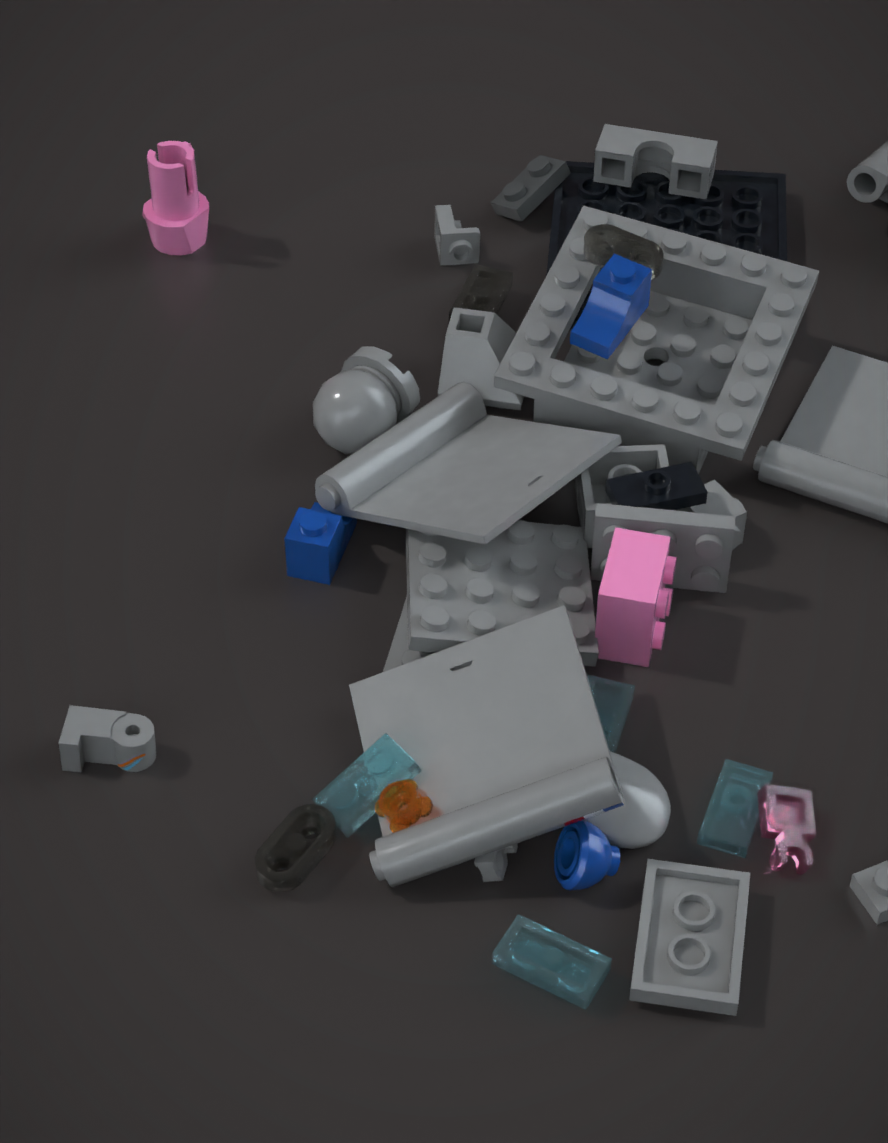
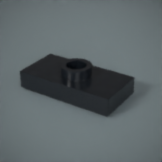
M692 462L606 479L605 491L612 505L678 510L706 504L708 494Z

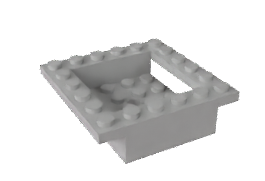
M583 206L494 375V387L534 399L533 422L618 434L622 441L618 446L665 444L669 466L692 462L699 474L708 451L742 461L816 287L819 270ZM613 254H617L652 269L649 306L608 360L573 344L564 362L555 359L606 256L607 262ZM649 359H660L665 363H662L660 366H653L646 361Z

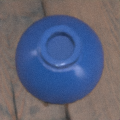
M581 820L563 828L555 847L554 871L558 882L564 889H587L599 883L605 875L614 876L620 865V850L617 846L610 845L607 836L597 826L589 821Z

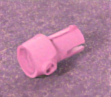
M186 141L160 142L157 144L159 161H157L155 151L150 149L147 153L151 199L144 203L142 215L146 220L153 246L158 251L168 255L179 256L192 254L206 243L209 220V202L206 196L198 191L194 149Z

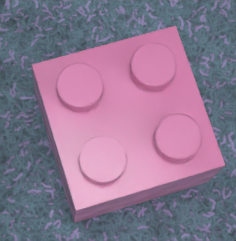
M615 527L598 592L595 638L598 640L599 649L598 659L649 667L652 650L662 649L666 622H660L659 619H665V616L670 614L673 589L665 588V585L673 584L677 557L669 556L670 536Z

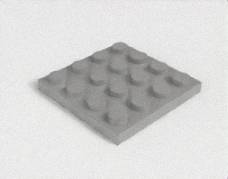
M518 520L486 545L406 529L408 650L436 653L565 605L584 666H596L599 649L598 640L595 638L596 622L587 541H584L582 527Z

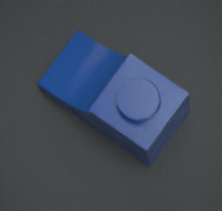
M613 254L593 280V287L587 304L577 323L570 331V344L608 360L649 306L652 269Z
M314 502L311 509L299 507L284 538L287 576L330 585L356 527L357 519L327 511L318 502Z

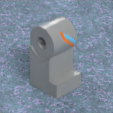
M69 706L58 743L62 771L82 772L84 762L113 764L125 771L140 772L154 763L156 759L154 725L146 716L126 713V711Z

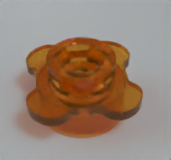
M412 779L396 781L386 786L375 804L376 814L379 817H385L390 822L389 828L392 833L410 827L420 817H426L432 812V801L429 797H422L417 791L418 785ZM408 804L404 810H400L404 805Z

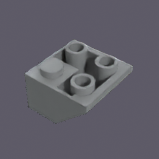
M453 308L445 336L438 396L455 384L465 382L477 389L482 396L485 406L521 410L524 396L494 387V375L516 335V332L496 313Z

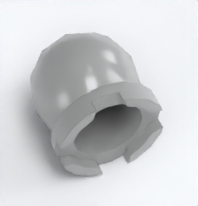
M362 346L353 355L349 356L344 361L341 372L322 384L313 401V424L325 444L344 454H353L411 415L420 403L419 387L412 373L407 370L402 374L394 364L388 361L393 355L375 346Z

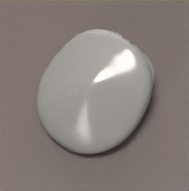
M610 751L625 805L584 820L597 826L607 836L611 845L628 849L646 847L660 839L666 831L671 814L669 797L661 782L647 768Z

